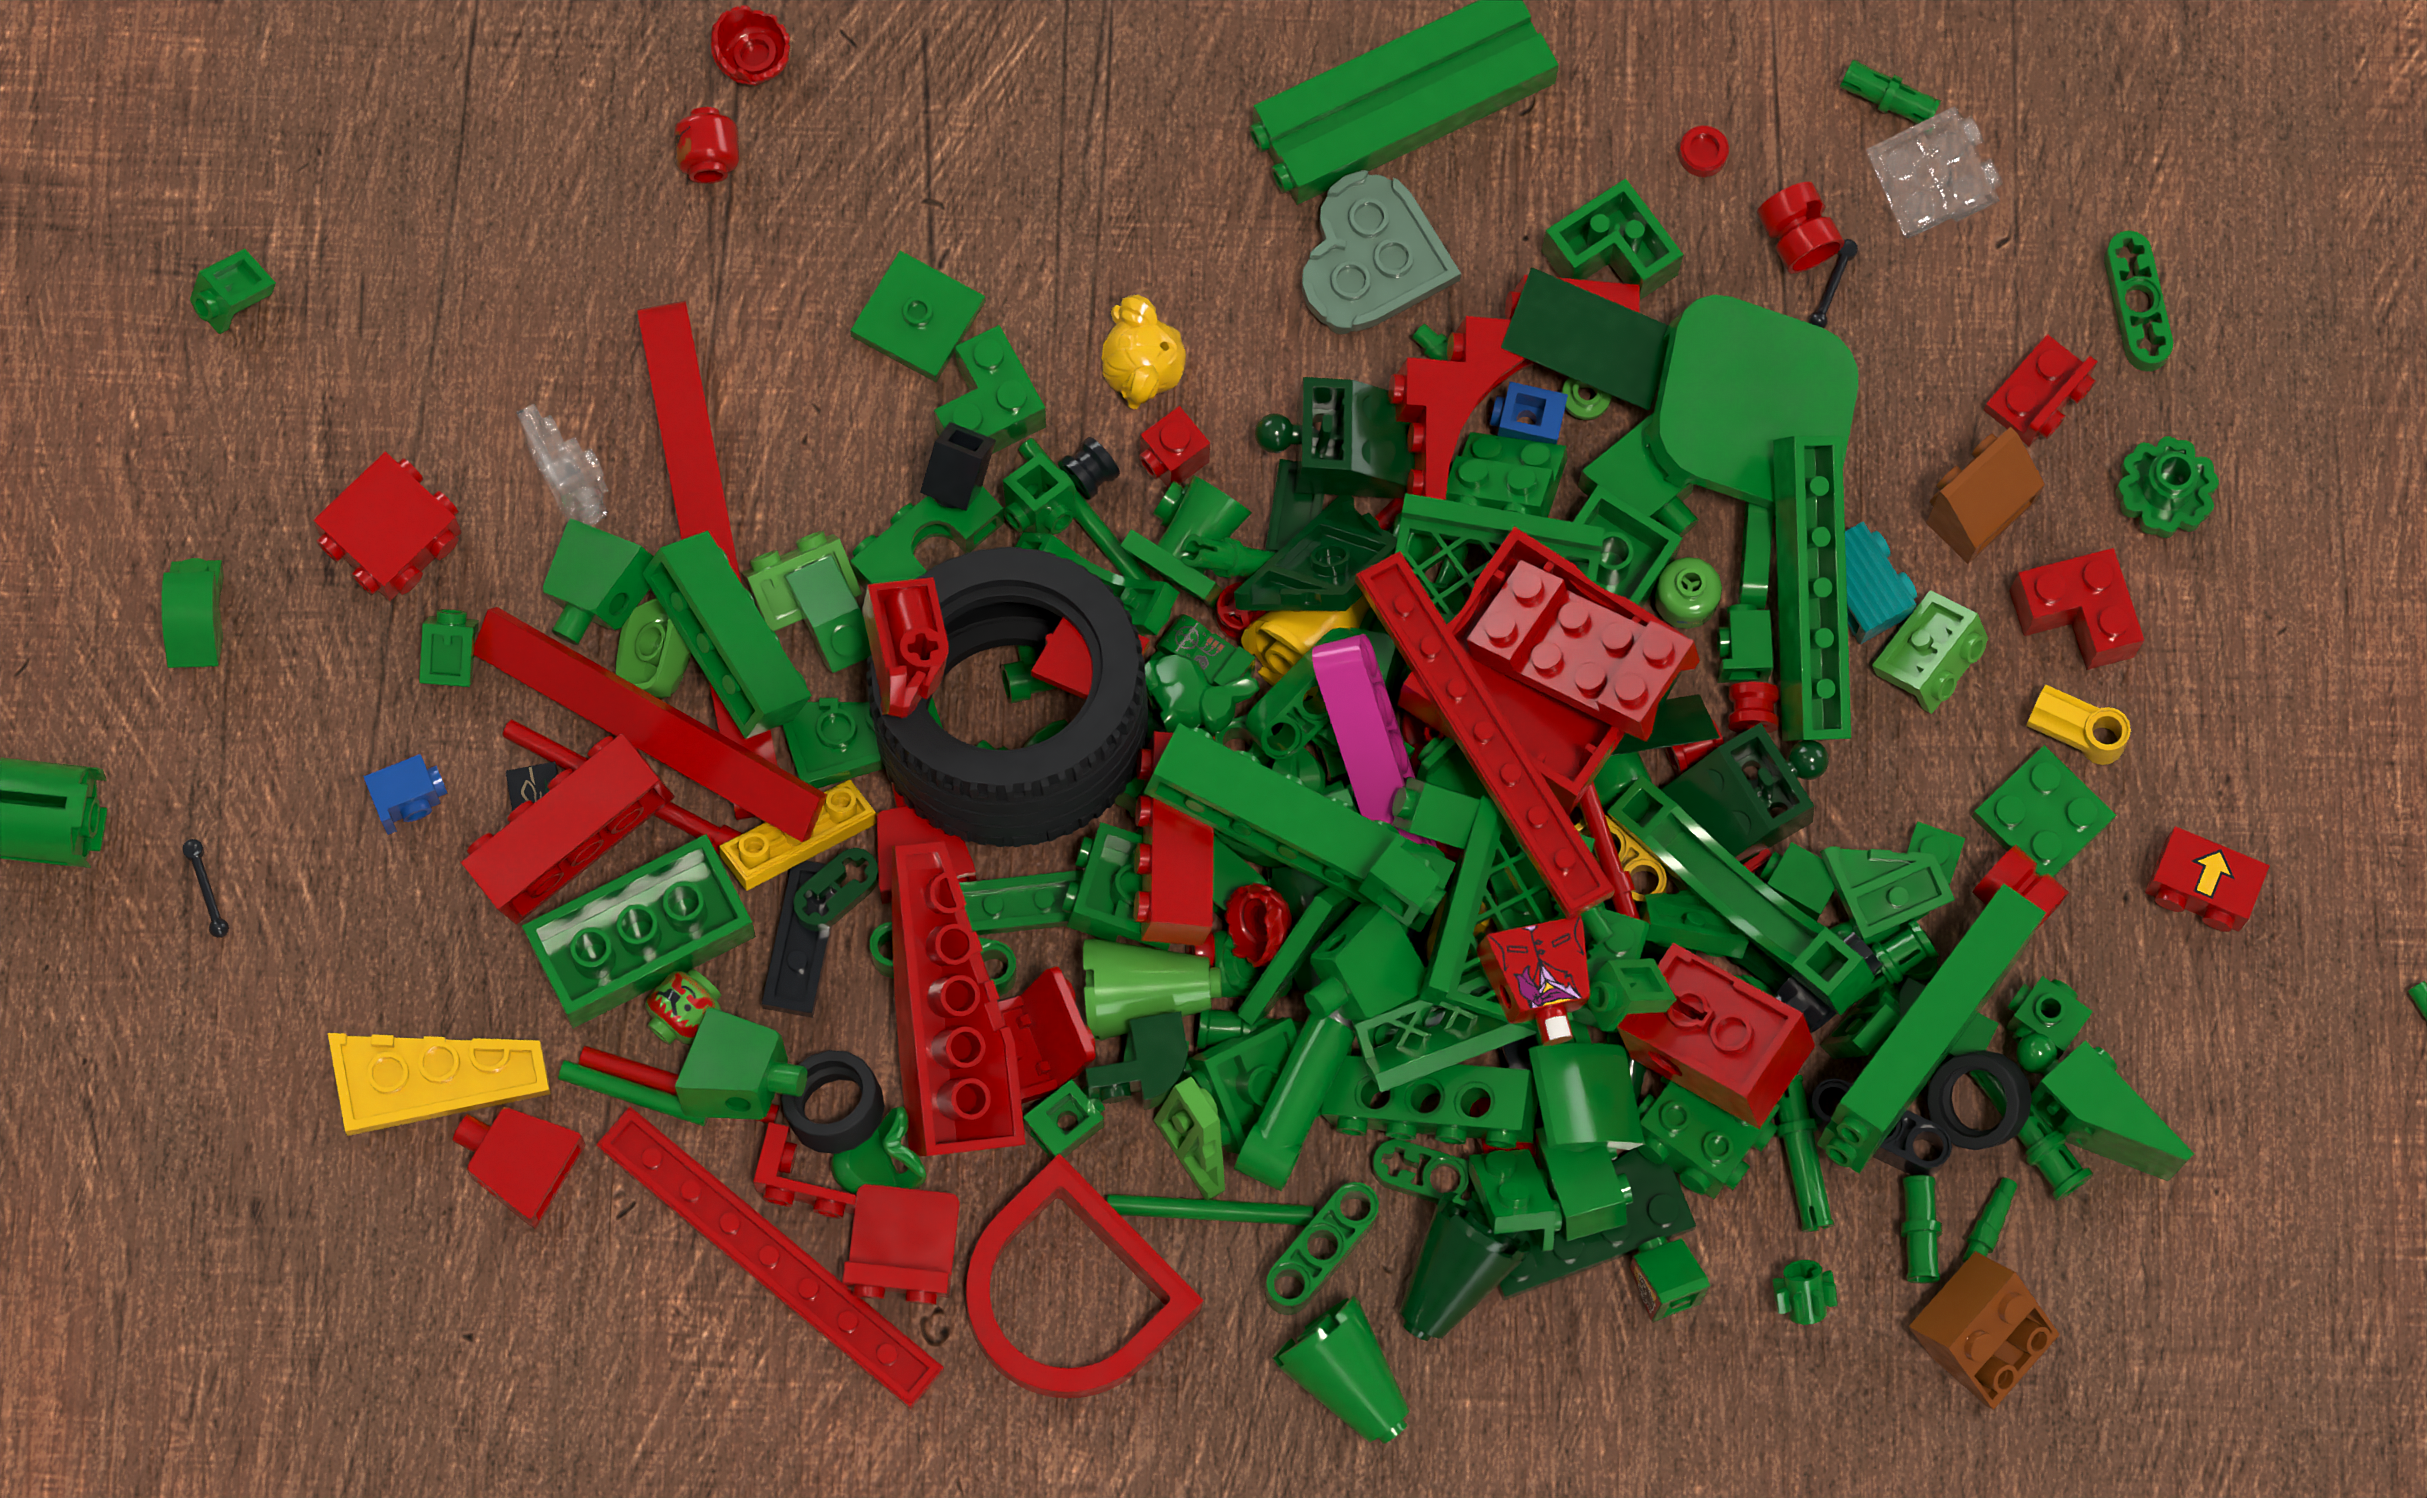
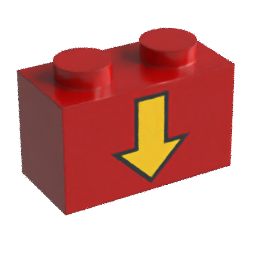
M2175 826L2165 840L2145 893L2156 897L2155 902L2165 909L2174 912H2183L2185 909L2202 916V921L2213 929L2223 932H2230L2233 929L2239 932L2250 918L2270 865Z

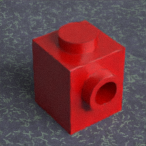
M1178 406L1140 434V454L1138 457L1145 470L1154 479L1160 478L1169 489L1173 481L1181 484L1209 463L1210 442L1184 410Z

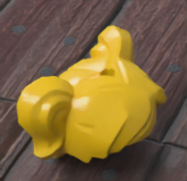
M1130 295L1123 298L1121 306L1115 305L1111 310V316L1116 325L1110 331L1103 344L1102 374L1108 385L1114 391L1121 393L1123 398L1128 401L1130 408L1138 409L1141 403H1145L1148 399H1153L1156 394L1166 392L1178 384L1185 369L1186 352L1181 341L1180 332L1174 327L1157 320L1154 305L1143 296Z

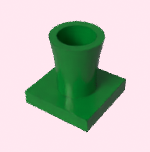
M1193 475L1176 514L1157 545L1131 529L1120 546L1135 560L1216 611L1217 601L1223 590L1216 582L1204 575L1207 569L1189 567L1183 563L1182 556H1197L1181 552L1182 544L1186 537L1192 534L1214 540L1230 538L1252 512L1218 488Z

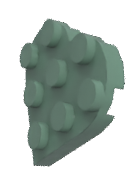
M1359 171L1344 176L1330 187L1320 211V231L1324 241L1312 250L1309 260L1303 269L1302 293L1308 309L1320 322L1328 325L1332 332L1347 334L1351 331L1358 332L1374 327L1460 281L1461 273L1413 195L1398 179L1393 177L1392 181L1382 175H1368V171Z

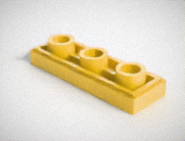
M850 779L824 792L828 795L810 839L800 842L765 822L719 846L720 857L746 891L877 824V813Z

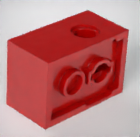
M1672 943L1657 966L1677 1000L1666 1012L1636 1013L1625 1016L1617 1026V1029L1627 1051L1635 1061L1760 1129L1815 1047L1804 1014Z

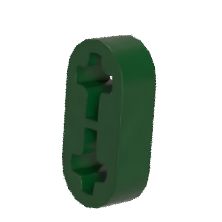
M860 848L847 849L804 883L796 892L793 901L795 915L799 923L808 930H826L865 899L875 889L879 879L877 862L873 855ZM851 863L856 868L862 864L867 866L864 870L866 881L860 883L858 880L852 879L842 888L838 886L847 877L845 868L847 864ZM832 891L834 893L825 903L828 912L826 915L821 916L817 912L810 915L806 914L808 910L807 898L813 896L816 900H820Z

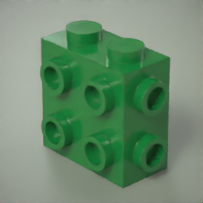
M1662 1076L1660 1081L1667 1086L1661 1095L1656 1099L1649 1094L1638 1108L1645 1144L1637 1147L1639 1152L1655 1164L1660 1165L1665 1162L1680 1175L1681 1182L1697 1194H1707L1715 1200L1724 1186L1733 1191L1750 1168V1165L1743 1161L1753 1147L1762 1152L1779 1127L1771 1121L1779 1110L1780 1105H1775L1761 1128L1758 1129Z

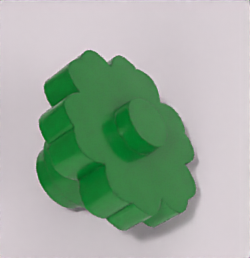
M2165 436L2161 438L2156 447L2147 442H2142L2136 446L2132 453L2125 457L2120 467L2124 478L2120 480L2115 489V494L2120 502L2123 515L2131 518L2139 517V527L2142 532L2156 534L2163 538L2172 537L2178 527L2184 531L2193 532L2213 511L2214 502L2211 496L2219 486V479L2214 472V465L2211 459L2202 456L2195 457V447L2190 441H2178L2174 437Z

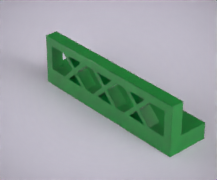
M1479 969L1461 976L1458 991L1470 994L1473 989L1481 986L1491 988L1482 970ZM1419 995L1372 1019H1351L1366 1070L1380 1092L1538 1033L1443 1001L1439 1005L1447 1008V1011L1441 1022L1426 1028L1416 1024V1021L1424 1008L1434 1004L1419 1000ZM1497 997L1490 1000L1491 1002L1500 1004ZM1567 1013L1568 1019L1572 1020V1013ZM1387 1022L1399 1027L1392 1042L1374 1049L1372 1048L1367 1032L1368 1029Z

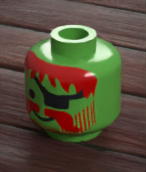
M691 969L688 973L680 970L673 971L646 1001L645 1007L653 1018L647 1026L667 1045H671L675 1039L685 1045H692L707 1008H715L721 1011L717 1000L722 995L708 979L695 969Z

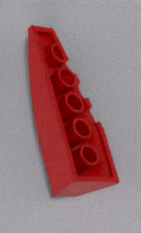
M945 841L892 846V943L898 1048L904 1107L908 1115V1146L918 1156H934L1026 1145L1015 1040L1010 1026L1005 1024L997 1001L1000 998L994 981L990 980L980 953L983 949L977 932L972 930L964 907L966 901Z

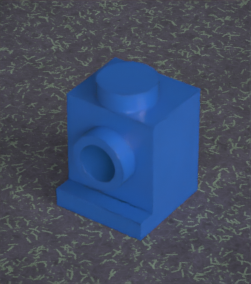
M1509 382L1506 398L1496 396L1490 425L1499 427L1498 436L1557 444L1568 394ZM1522 417H1528L1534 421L1535 425L1518 422L1517 420Z
M421 754L363 776L387 835L397 832L394 822L401 819L404 822H413L424 818L432 812L431 807L441 804L438 797L448 794L437 765L427 769Z

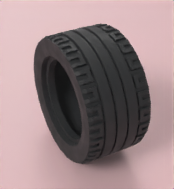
M999 547L968 552L935 565L927 573L920 575L916 579L934 577L948 640V657L943 678L961 661L990 648L1021 645L1044 650L1046 635L1053 634L1061 619L1065 618L1077 629L1089 649L1093 664L1092 684L1086 702L1080 712L1063 730L1053 737L1026 748L990 750L967 744L941 728L928 712L933 694L928 699L921 697L917 707L908 717L882 715L880 707L882 699L871 653L867 660L868 672L866 673L868 697L877 746L889 781L894 783L895 791L900 796H904L907 806L916 810V815L922 819H928L933 827L942 829L948 835H956L964 841H972L979 845L990 844L996 845V847L1038 845L1039 843L1056 840L1057 837L1072 834L1079 828H1084L1088 825L1089 821L1094 818L1097 819L1103 815L1107 808H1111L1115 803L1116 797L1126 791L1127 783L1132 782L1135 776L1134 769L1136 768L1139 749H1145L1146 747L1145 738L1148 735L1149 717L1145 664L1138 630L1132 624L1130 612L1124 609L1123 601L1119 597L1114 596L1112 588L1104 584L1100 577L1089 573L1087 568L1077 565L1073 560L1058 557L1051 552H1044L1038 549H1022L1020 547Z

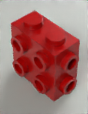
M386 451L313 521L320 535L316 542L321 549L335 562H338L343 557L355 568L351 575L370 595H373L378 590L386 599L391 601L399 592L404 595L411 591L421 580L423 575L421 571L435 558L437 560L443 559L455 548L459 540L457 536L461 534V530L455 517L459 513L456 506L440 491L432 495L420 484L424 478L409 461L402 458L397 463Z

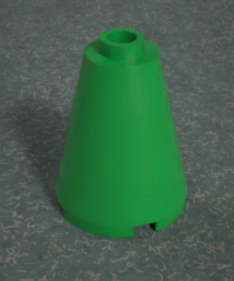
M1354 1295L1350 1299L1345 1298L1313 1319L1304 1327L1306 1330L1296 1339L1298 1344L1291 1337L1271 1358L1279 1369L1367 1442H1372L1379 1438L1382 1444H1385L1399 1435L1408 1426L1403 1418L1410 1410L1361 1303Z

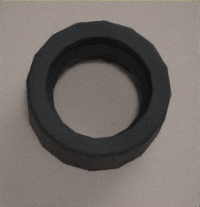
M828 1050L811 1055L798 1064L807 1068L805 1090L801 1097L782 1094L781 1100L784 1115L802 1144L819 1153L838 1154L855 1149L870 1139L881 1124L885 1103L882 1089L866 1062L847 1051ZM845 1080L853 1081L861 1088L862 1098L860 1103L850 1115L841 1121L819 1124L809 1121L806 1117L804 1110L806 1102L812 1093L824 1084Z
M1986 1050L1954 1056L1941 1065L1929 1083L1927 1106L1931 1121L1947 1131L1952 1144L1970 1150H1980L2005 1144L2019 1134L2029 1118L2032 1101L2028 1080L2019 1066L2001 1053ZM1982 1070L1990 1072L1998 1078L2004 1087L2007 1099L2006 1112L2000 1123L1991 1129L1982 1131L1971 1129L1960 1121L1954 1111L1952 1102L1953 1086L1958 1078L1968 1071Z

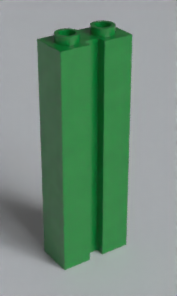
M1478 0L1255 104L1253 107L1252 125L1249 126V132L1257 149L1260 152L1267 150L1274 163V166L1271 167L1272 175L1282 193L1289 191L1296 205H1299L1328 191L1331 186L1346 175L1359 171L1369 172L1554 85L1559 64L1541 32L1537 33L1531 22L1532 16L1523 0Z
M2003 883L1840 1101L1831 1117L1830 1123L1817 1143L1818 1146L1825 1150L1833 1162L1843 1167H1850L1858 1174L1861 1173L2021 957L2045 916V911Z

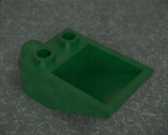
M1303 377L1297 401V425L1292 424L1284 415L1272 413L1262 417L1255 427L1257 444L1269 453H1280L1285 451L1291 444H1296L1295 493L1401 498L1405 497V493H1407L1409 472L1411 469H1415V452L1408 451V431L1411 422L1396 421V404L1389 402V390L1359 381ZM1321 422L1320 430L1315 429L1313 424Z
M1759 723L1716 748L1661 791L1676 802L1713 839L1743 864L1764 849H1769L1813 823L1815 805L1797 778L1804 780L1819 778L1828 767L1829 756L1825 747L1819 742L1803 740L1793 746L1788 760L1785 761L1763 725ZM1749 766L1759 769L1758 778L1749 780L1742 771ZM1779 807L1785 810V812L1775 818H1772L1769 814L1773 808ZM1668 873L1679 892L1689 890Z

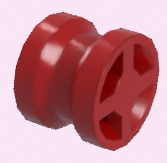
M1244 582L1227 586L1220 593L1217 601V625L1222 634L1228 639L1237 642L1241 641L1244 630L1267 612L1236 609L1234 591ZM1234 614L1237 617H1240L1241 621L1239 619H1236L1234 616L1231 617V615Z
M1741 682L1731 685L1729 687V700L1734 703V708L1728 717V728L1731 731L1743 733L1761 723L1767 733L1778 730L1779 717L1774 713V704L1779 699V688L1776 685L1765 682Z

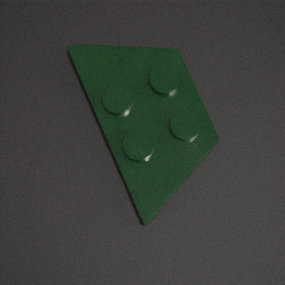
M1340 495L1234 591L1236 609L1256 611H1346L1363 595L1355 582L1356 574L1395 554L1398 539L1389 531L1381 529L1379 522L1370 513L1361 515L1355 509L1354 498L1351 495Z

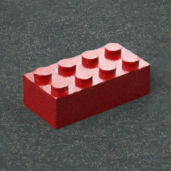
M623 733L615 739L612 736H608L599 741L588 752L589 760L575 771L572 768H568L559 773L548 784L547 788L550 790L535 803L529 800L518 806L508 816V825L494 836L492 833L481 836L467 849L469 856L460 863L494 906L516 925L675 798L674 794Z

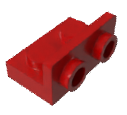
M2047 334L1986 403L1983 411L2006 429L2009 427L2013 428L2018 433L2021 441L2030 447L2040 434L2048 439L2066 417L2060 411L2071 399L2078 404L2092 389L2096 380L2091 375L2098 361L2089 356L2082 362Z

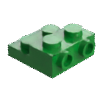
M1470 432L1462 456L1456 455L1447 482L1446 500L1548 518L1568 459L1567 448L1565 445Z
M1100 822L1094 838L1084 836L1075 865L1084 868L1080 884L1070 881L1061 910L1070 913L1066 927L1116 942L1118 935L1167 951L1171 943L1141 941L1142 922L1134 921L1135 896L1137 891H1142L1143 874L1135 873V852L1137 844L1143 843V836Z
M1281 1017L1241 1038L1231 1037L1188 1059L1193 1071L1187 1074V1078L1192 1076L1198 1087L1206 1089L1216 1103L1217 1116L1220 1119L1222 1147L1225 1148L1226 1152L1240 1154L1251 1129L1258 1122L1288 1061V1057L1298 1039V1033L1291 1017ZM1322 1106L1316 1117L1322 1115Z

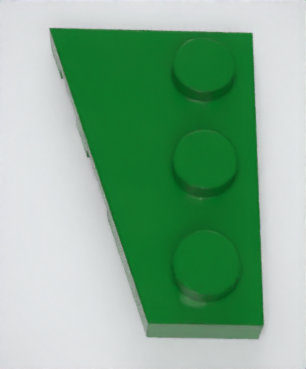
M932 697L928 712L943 728ZM819 698V702H807L793 721L782 725L798 778L817 789L885 769L877 746L870 702H839L838 698Z

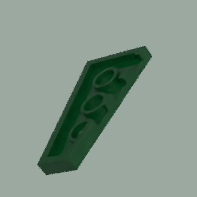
M1637 1147L1633 1148L1613 1162L1616 1174H1626L1633 1196V1203L1626 1204V1225L1567 1241L1561 1226L1560 1230L1554 1231L1553 1250L1549 1251L1541 1250L1533 1230L1519 1231L1514 1240L1519 1246L1527 1240L1530 1244V1252L1526 1259L1498 1285L1503 1301L1637 1252L1638 1246L1652 1239L1666 1236L1667 1240L1695 1230L1696 1223L1674 1169L1665 1162L1659 1165L1649 1161L1639 1152Z

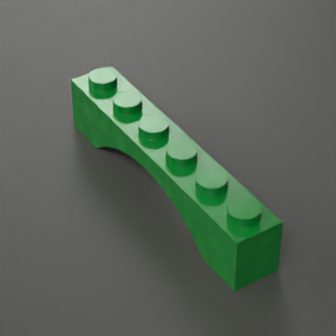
M1642 774L1607 811L1612 820L1651 854L1668 873L1838 1015L1841 1016L1875 979L1861 955L1827 927L1797 909L1761 881L1713 839L1676 802Z

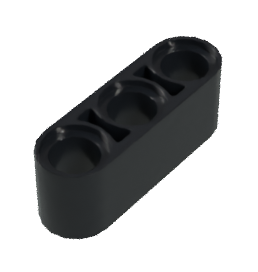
M1837 1078L1826 1079L1818 1084L1807 1102L1810 1118L1815 1119L1817 1123V1131L1823 1133L1832 1117L1822 1111L1819 1099L1823 1096H1834L1841 1101L1853 1084ZM1907 1110L1891 1131V1136L1884 1140L1873 1155V1158L1911 1176H1933L1938 1173L1951 1154V1138L1947 1131L1938 1124ZM1917 1140L1931 1142L1937 1149V1159L1934 1161L1921 1160L1913 1150V1142Z

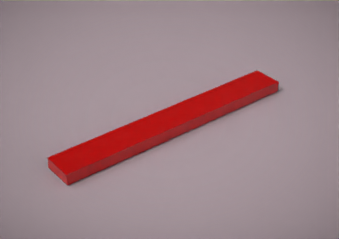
M1401 551L1356 574L1355 582L1567 919L1570 920L1612 897L1615 889Z
M498 607L487 610L474 645L475 656L613 735L619 736L623 733L634 747L800 842L810 839L828 794Z
M629 1107L596 1144L597 1149L910 1410L944 1371V1367L863 1299L853 1296L854 1292L845 1286L632 1107Z

